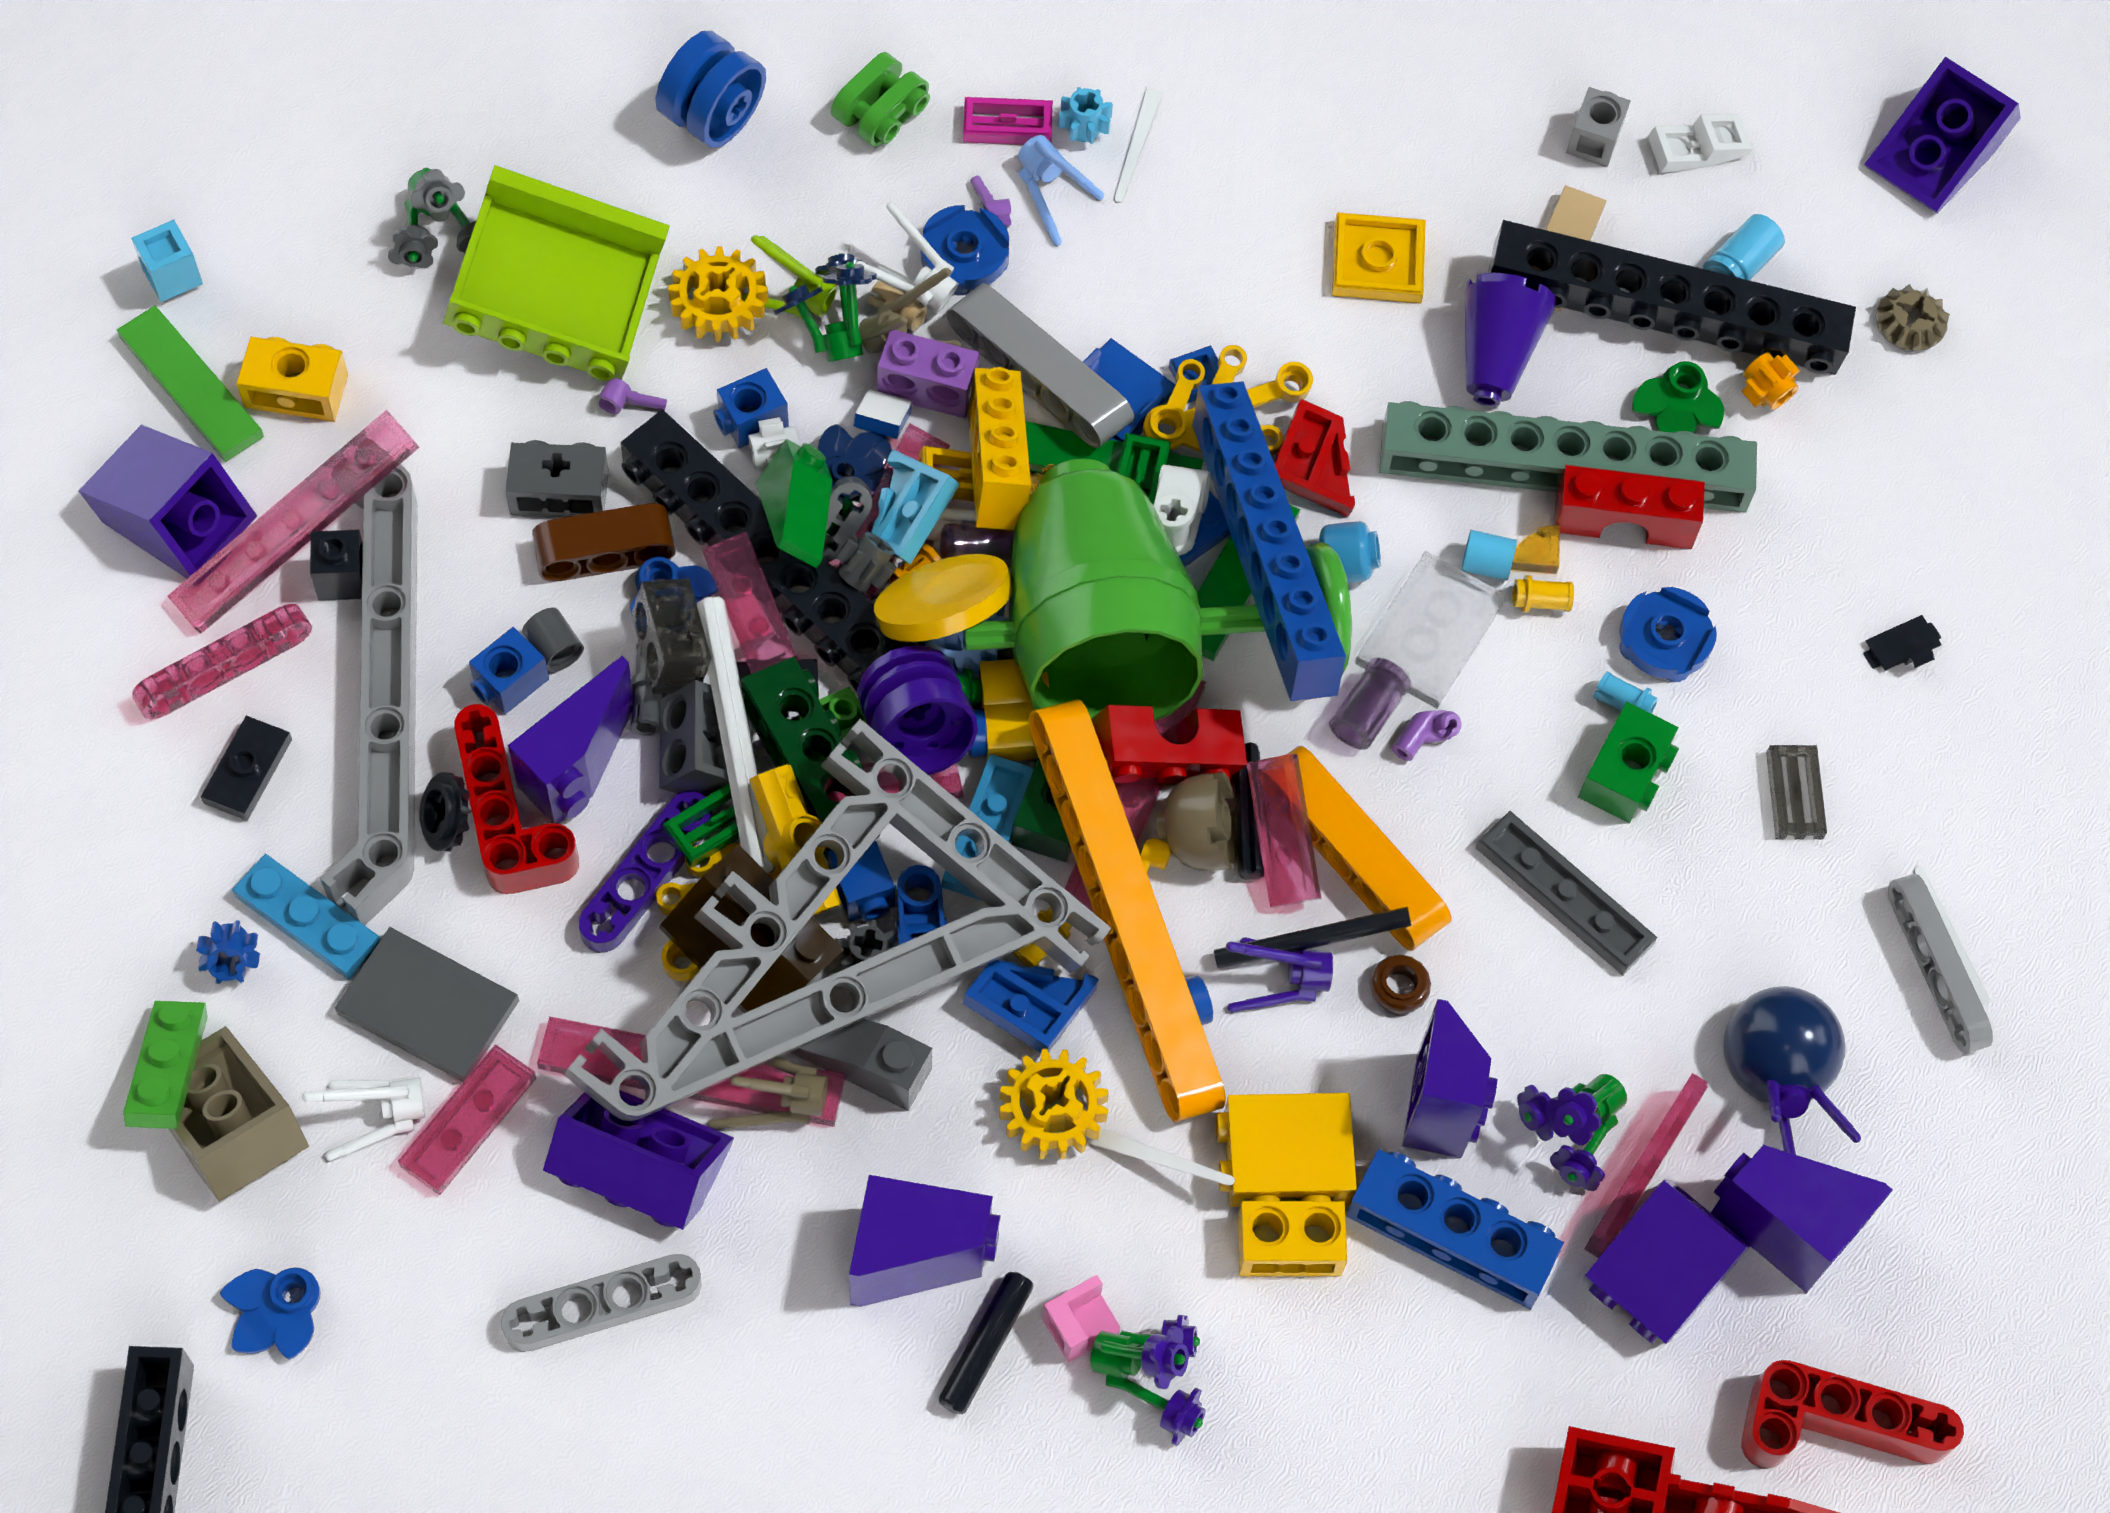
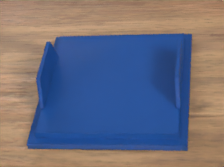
M1112 338L1100 349L1096 348L1083 361L1084 364L1115 388L1128 401L1133 410L1134 420L1113 436L1111 440L1124 442L1126 433L1140 435L1143 432V425L1147 414L1157 406L1167 405L1176 385Z

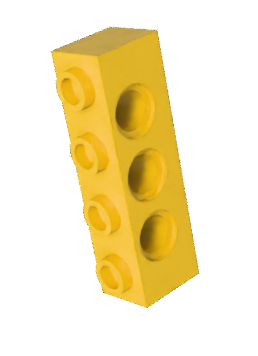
M1001 367L990 369L974 368L968 407L976 527L1014 530L1023 507L1029 501L1031 489L1021 371L1008 370Z

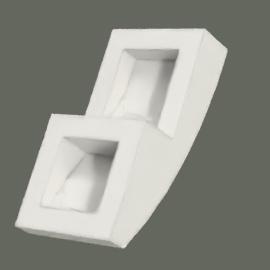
M1701 114L1694 125L1655 126L1648 135V140L1661 173L1693 170L1721 164L1746 156L1752 150L1739 114Z

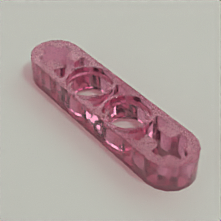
M292 603L278 607L145 678L132 691V698L146 719H157L166 716L297 646L309 636L312 631V625L298 604Z

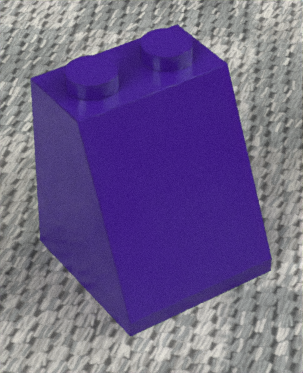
M142 424L78 491L102 523L194 583L201 579L257 517L255 511L212 452Z
M1762 1145L1752 1158L1743 1152L1724 1175L1725 1178L1713 1192L1720 1199L1711 1213L1750 1244L1756 1252L1805 1293H1808L1870 1220L1893 1189L1884 1182Z
M869 1175L849 1271L850 1305L862 1307L982 1277L984 1261H995L999 1239L1001 1215L992 1214L993 1196Z
M1663 1180L1584 1276L1593 1282V1285L1588 1290L1599 1301L1612 1310L1619 1304L1634 1317L1629 1325L1652 1344L1658 1338L1667 1344L1743 1257L1751 1245L1672 1180Z

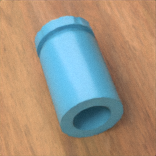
M1754 214L1703 264V269L1751 280L1784 246V234L1775 221L1765 215Z

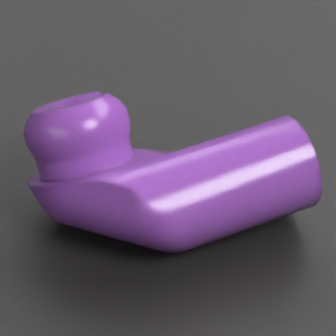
M1446 710L1416 713L1393 744L1392 750L1399 758L1411 761L1423 743L1446 741L1456 736L1461 730V719L1456 713Z

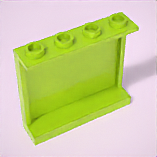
M494 165L455 287L448 303L443 324L453 327L463 335H477L498 342L508 350H522L543 357L545 361L556 366L567 365L585 371L597 380L609 381L614 378L622 380L631 357L630 352L670 225Z

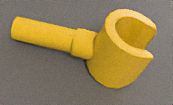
M1157 838L1148 839L1141 852V859L1146 872L1148 873L1150 866L1166 870L1171 856L1168 842Z

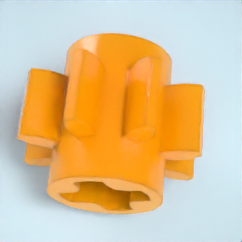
M1765 353L1755 359L1744 370L1742 376L1747 380L1745 382L1747 386L1741 392L1755 408L1759 405L1764 407L1768 404L1772 410L1777 409L1792 398L1799 389L1795 383L1796 379L1794 376L1800 370L1787 355L1783 357L1777 355L1773 358L1770 353Z

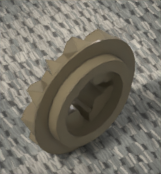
M1908 284L1902 290L1892 288L1880 300L1876 310V323L1882 335L1895 346L1911 351H1921L1937 345L1943 339L1947 331L1950 314L1943 309V299L1931 297L1928 288L1918 291L1913 290L1911 285ZM1916 308L1920 312L1919 318L1908 327L1906 326L1908 313Z

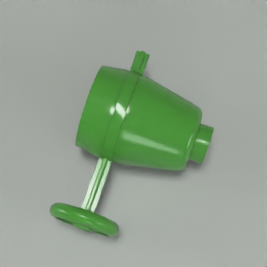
M1074 459L1052 467L1043 475L1039 486L1029 495V501L1023 507L1015 526L1011 570L1013 593L1009 600L1010 620L980 622L963 630L962 643L963 649L966 651L1012 648L1015 664L1018 666L1025 689L1035 710L1079 699L1086 706L1091 719L1107 705L1153 707L1154 721H1157L1172 714L1188 701L1202 680V635L1264 632L1265 629L1256 604L1200 608L1196 589L1193 587L1192 581L1147 494L1134 480L1111 471L1102 462L1092 459ZM1320 542L1308 546L1306 550L1346 655L1343 668L1344 673L1349 661L1352 637L1349 587L1341 558L1330 545ZM1144 633H1149L1147 641L1145 639ZM1043 672H1048L1049 687L1042 680L1041 675Z

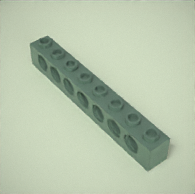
M1412 401L1388 402L1382 425L1379 473L1556 492L1565 465L1703 481L1705 482L1704 508L1746 513L1756 491L1757 442L1742 440L1735 436H1723L1720 438L1700 436L1689 431L1674 433L1653 431L1643 426H1632L1629 428L1607 426L1597 421H1586L1583 423L1561 421L1551 416L1533 418L1514 416L1504 411L1487 413L1468 411L1458 406L1440 408L1422 406ZM1423 436L1433 437L1437 441L1426 440ZM1468 441H1476L1483 446H1475ZM1515 446L1525 447L1529 451L1519 450ZM1561 451L1571 452L1575 456L1565 455ZM1607 456H1614L1620 461L1611 460ZM1653 461H1660L1666 466H1660ZM1700 466H1706L1712 471L1704 470Z

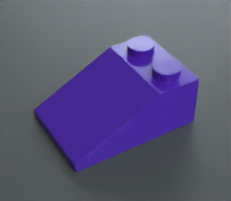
M1945 56L1864 165L1938 214L1990 159L2021 119L2019 103Z
M623 656L614 661L508 745L517 787L552 824H559L566 817L568 819L574 818L587 807L632 714L634 694L629 662Z

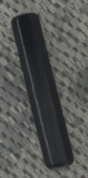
M1249 742L1245 743L1247 766L1234 774L1237 866L1239 876L1244 880L1261 879L1265 875L1260 751L1257 744Z
M1008 1272L1005 1275L939 1396L940 1405L948 1411L962 1415L967 1412L1033 1290V1282L1018 1272Z

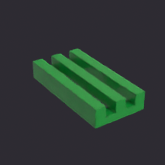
M1126 433L1116 473L1126 476L1133 446L1142 448L1134 479L1141 489L1143 488L1151 450L1160 451L1149 495V500L1154 505L1159 474L1163 464L1167 465L1171 442Z
M729 783L664 823V831L669 837L673 838L675 846L679 852L682 851L686 856V861L691 868L739 838L737 822L697 847L694 848L692 846L735 819L734 806L723 810L686 835L681 831L705 814L732 799Z

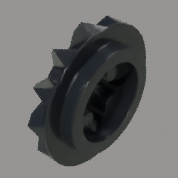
M441 772L436 774L428 783L420 802L419 821L421 830L427 844L435 851L450 852L453 847L461 846L463 832L468 831L470 828L467 822L468 815L472 812L468 808L470 791L464 789L463 777L455 776L453 773Z

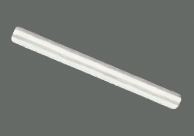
M706 597L697 602L696 608L741 847L770 874L774 872L775 866L768 860L764 852V837L768 830L749 781L750 778L758 774L726 605L722 597Z

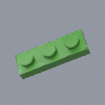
M154 1001L123 1111L125 1127L178 1129L208 1017L206 1003Z

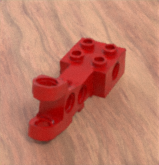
M1571 1426L1568 1427L1552 1513H1840L1788 1497L1773 1494L1762 1496L1735 1490L1734 1486L1714 1482L1713 1485L1681 1479V1475L1673 1474L1675 1462L1674 1447Z

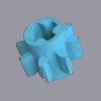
M1077 87V91L1072 94L1071 98L1062 96L1058 127L1062 129L1068 128L1070 141L1077 140L1093 144L1094 139L1099 136L1100 132L1109 134L1113 104L1112 102L1103 103L1100 95L1101 90L1097 89L1095 91Z

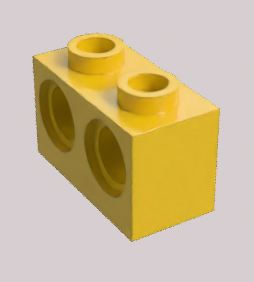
M1259 1195L1250 1198L1249 1201L1241 1202L1237 1216L1239 1276H1342L1347 1264L1345 1201H1331V1198L1326 1195H1308L1302 1197L1300 1201H1280L1278 1196ZM1261 1225L1270 1226L1277 1232L1279 1239L1274 1242H1263L1255 1236L1253 1229ZM1314 1225L1320 1226L1328 1232L1330 1239L1322 1243L1314 1242L1307 1237L1304 1229Z

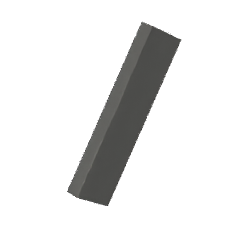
M1509 811L1478 841L1476 849L1622 976L1655 944L1658 938L1513 812Z

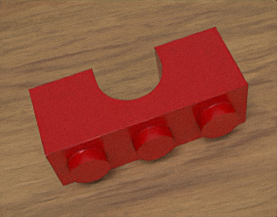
M1565 465L1556 491L1553 532L1600 538L1602 530L1608 525L1623 522L1633 523L1646 529V544L1692 549L1703 524L1705 482Z
M1107 705L1091 719L1111 776L1116 783H1132L1142 778H1157L1159 784L1171 785L1178 784L1191 776L1215 772H1224L1230 781V777L1247 766L1240 710L1196 708L1176 724L1178 744L1171 743L1160 735L1155 726L1153 707Z

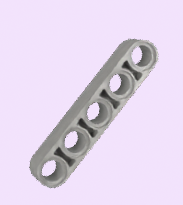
M980 284L946 311L950 326L962 340L974 350L980 352V355L993 366L1021 371L1022 390L1092 448H1100L1134 420V413L1130 404L1115 388L988 284Z

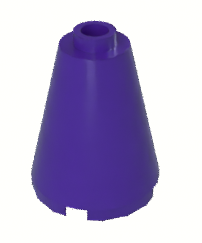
M1482 273L1477 275L1476 283H1472L1471 279L1467 281L1465 287L1466 390L1474 396L1473 400L1475 402L1494 407L1499 406L1500 402L1511 399L1555 308V295L1542 284L1539 285V290L1535 291L1525 287L1527 278L1505 273Z

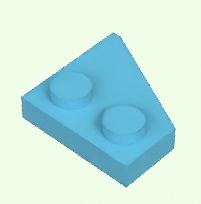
M892 449L887 461L894 468L890 488L881 489L878 502L879 515L874 521L872 533L882 538L893 548L895 552L894 557L911 565L960 486V483L950 475Z

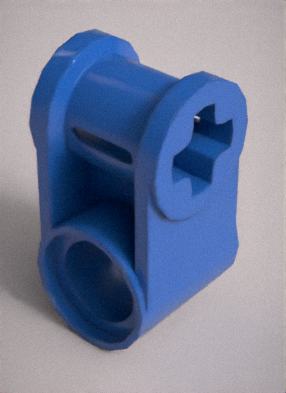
M915 865L908 867L898 878V920H896L898 945L947 924V918L944 917L941 881L939 875L928 866ZM919 887L928 890L932 895L924 901H914L906 894L911 889Z

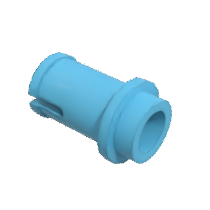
M1608 671L1603 675L1597 686L1599 691L1596 690L1593 695V699L1600 700L1619 711H1622L1627 701L1652 714L1658 702V698L1651 695L1652 689L1647 687L1643 691L1617 678Z

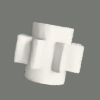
M780 417L758 421L759 433L748 435L755 469L767 467L785 439L800 446L795 426L784 428Z

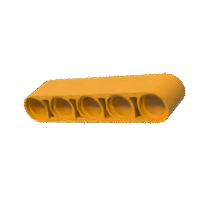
M1297 746L1260 773L1262 786L1269 797L1373 914L1408 906L1412 926L1389 931L1404 948L1413 951L1452 921L1450 910L1439 894L1307 748Z

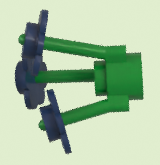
M839 253L838 255L828 258L826 265L815 268L817 275H825L823 277L824 283L836 284L840 288L843 321L825 325V335L821 334L805 303V300L822 292L821 287L809 292L806 284L798 288L791 286L789 293L781 296L785 305L774 310L775 315L796 306L812 337L815 353L826 351L828 362L864 355L858 325L856 285L871 283L872 280L877 279V273L864 270V265L855 264L857 261L862 260L855 259V256L852 254Z

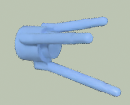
M1038 135L1029 139L1021 147L1018 159L1024 167L1019 171L1018 175L1028 186L1053 244L1058 246L1062 242L1036 181L1051 182L1064 171L1098 200L1104 198V193L1067 162L1045 136Z

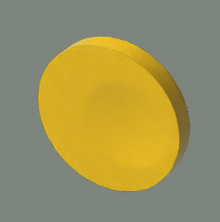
M986 554L949 557L921 566L895 580L876 599L874 613L880 630L890 639L905 642L938 639L975 626L996 613L1011 597L1013 582L1006 563L998 557Z

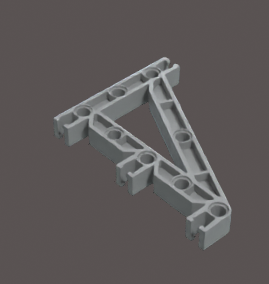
M859 719L821 765L822 768L856 796H846L836 805L769 886L770 901L734 871L731 872L716 890L715 894L722 898L728 892L749 913L748 918L741 926H738L714 909L719 901L713 896L694 917L733 950L716 951L640 1042L642 1061L601 1028L585 1047V1050L592 1054L598 1048L619 1068L620 1073L611 1081L610 1085H607L581 1067L587 1059L580 1054L563 1075L613 1116L621 1120L634 1121L1031 944L1037 945L1071 973L1080 968L1090 955L1084 950L1078 952L1060 935L1058 928L1064 922L1069 923L1086 935L1085 941L1092 946L1096 943L1099 944L1111 930V927L864 721ZM852 741L874 762L873 767L868 772L863 771L842 756V753ZM889 772L898 779L900 785L899 792L893 794L882 790L877 781L878 773ZM888 823L990 906L735 1018L731 1016ZM957 836H966L975 843L976 855L974 858H966L959 854L955 846ZM827 847L831 849L837 856V867L832 870L820 867L814 856L816 848ZM1035 899L1043 900L1051 906L1053 916L1050 923L1042 922L1034 915L1033 902ZM756 923L768 925L773 930L775 936L773 946L761 947L757 945L750 934L751 926ZM833 988L845 989L852 996L853 1006L850 1012L844 1013L834 1009L830 1002V992ZM701 1001L706 1004L711 1014L710 1022L707 1025L698 1026L688 1020L685 1013L688 1002ZM630 1079L641 1083L646 1093L642 1105L630 1106L621 1099L619 1088L622 1081Z

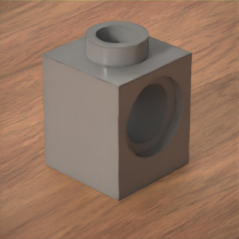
M1589 87L1574 124L1566 153L1608 167L1631 100L1619 97L1609 91H1601Z

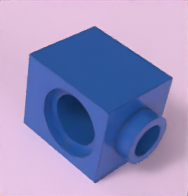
M767 368L716 389L718 409L713 410L714 418L724 436L731 434L739 449L749 445L748 435L759 433L758 421L780 417L783 427H789L788 403ZM745 408L756 409V411L750 413L742 412L741 410Z
M514 627L510 628L469 661L473 681L470 683L472 690L485 705L489 706L494 703L505 715L549 680L545 657ZM510 669L516 671L507 678L496 677V674L502 670Z
M876 839L836 886L849 922L860 918L864 921L874 920L885 915L889 908L895 907V885ZM829 851L828 867L829 870L837 867L838 860L836 854L833 851Z

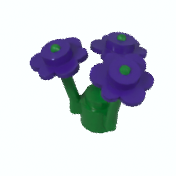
M1608 1074L1598 1075L1587 1085L1578 1083L1573 1088L1565 1087L1559 1091L1558 1097L1550 1098L1545 1092H1539L1532 1084L1526 1086L1524 1092L1517 1095L1521 1121L1529 1130L1535 1131L1543 1141L1551 1140L1555 1132L1559 1137L1569 1136L1570 1140L1577 1145L1586 1144L1583 1150L1578 1149L1576 1151L1570 1146L1562 1145L1557 1152L1551 1155L1550 1163L1559 1171L1561 1178L1569 1185L1578 1188L1582 1187L1588 1191H1596L1600 1182L1605 1178V1173L1600 1167L1596 1166L1597 1160L1593 1154L1606 1134L1618 1124L1615 1114L1627 1102L1625 1088L1619 1080Z

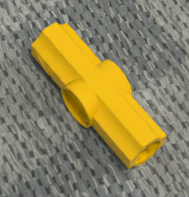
M788 764L749 779L768 830L763 843L765 855L775 867L782 869V871L822 824L817 817L808 813L793 769ZM826 847L816 848L814 854L816 862L820 867L829 869L823 854ZM836 888L813 915L842 905Z

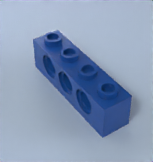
M1380 1149L1377 1150L1346 1215V1217L1530 1310L1539 1297L1564 1244L1563 1241L1555 1238V1233L1547 1226L1534 1221L1525 1223L1509 1215L1508 1209L1501 1203L1489 1198H1481L1479 1200L1462 1191L1461 1185L1455 1180L1444 1175L1432 1176L1416 1168V1164L1409 1157L1398 1152L1386 1153ZM1405 1193L1415 1195L1421 1201L1423 1207L1417 1210L1407 1209L1399 1202L1398 1196ZM1447 1217H1458L1467 1224L1469 1231L1466 1233H1455L1446 1226L1444 1219ZM1494 1240L1508 1242L1513 1247L1515 1255L1511 1257L1500 1256L1493 1250L1491 1242Z

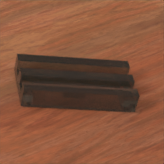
M1769 745L1766 757L1775 839H1786L1787 835H1794L1795 839H1805L1806 836H1813L1814 839L1823 840L1827 834L1817 745ZM1781 757L1786 758L1793 823H1788ZM1797 757H1804L1812 823H1805Z

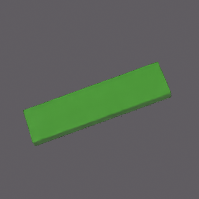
M156 305L116 329L123 343L224 462H227L264 437L259 425Z

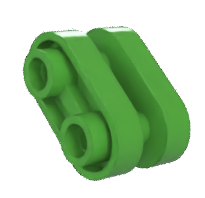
M882 52L873 58L840 90L833 101L831 115L846 127L853 126L861 120L857 133L862 139L874 147L882 143L888 144L896 137L901 125L912 115H919L926 108L930 100V94H928L929 83L913 71L899 78L902 72V63L889 53Z

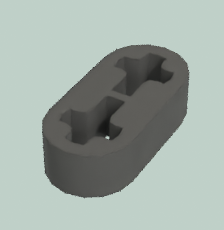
M844 477L832 486L826 531L832 522L837 524L833 532V539L836 544L834 546L829 543L824 545L823 558L827 562L837 559L835 557L847 539L852 534L855 535L872 508V495L869 486L857 477ZM854 490L859 491V502L862 505L860 507L851 505L844 516L838 514L843 506L840 494L843 492L850 495Z

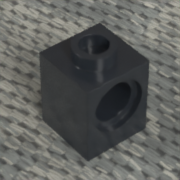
M360 530L311 531L310 576L318 601L362 599L363 541Z

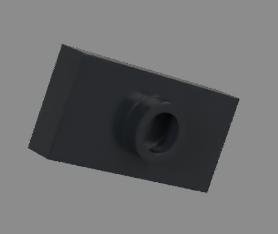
M246 715L201 795L203 804L248 821L292 741L290 732Z

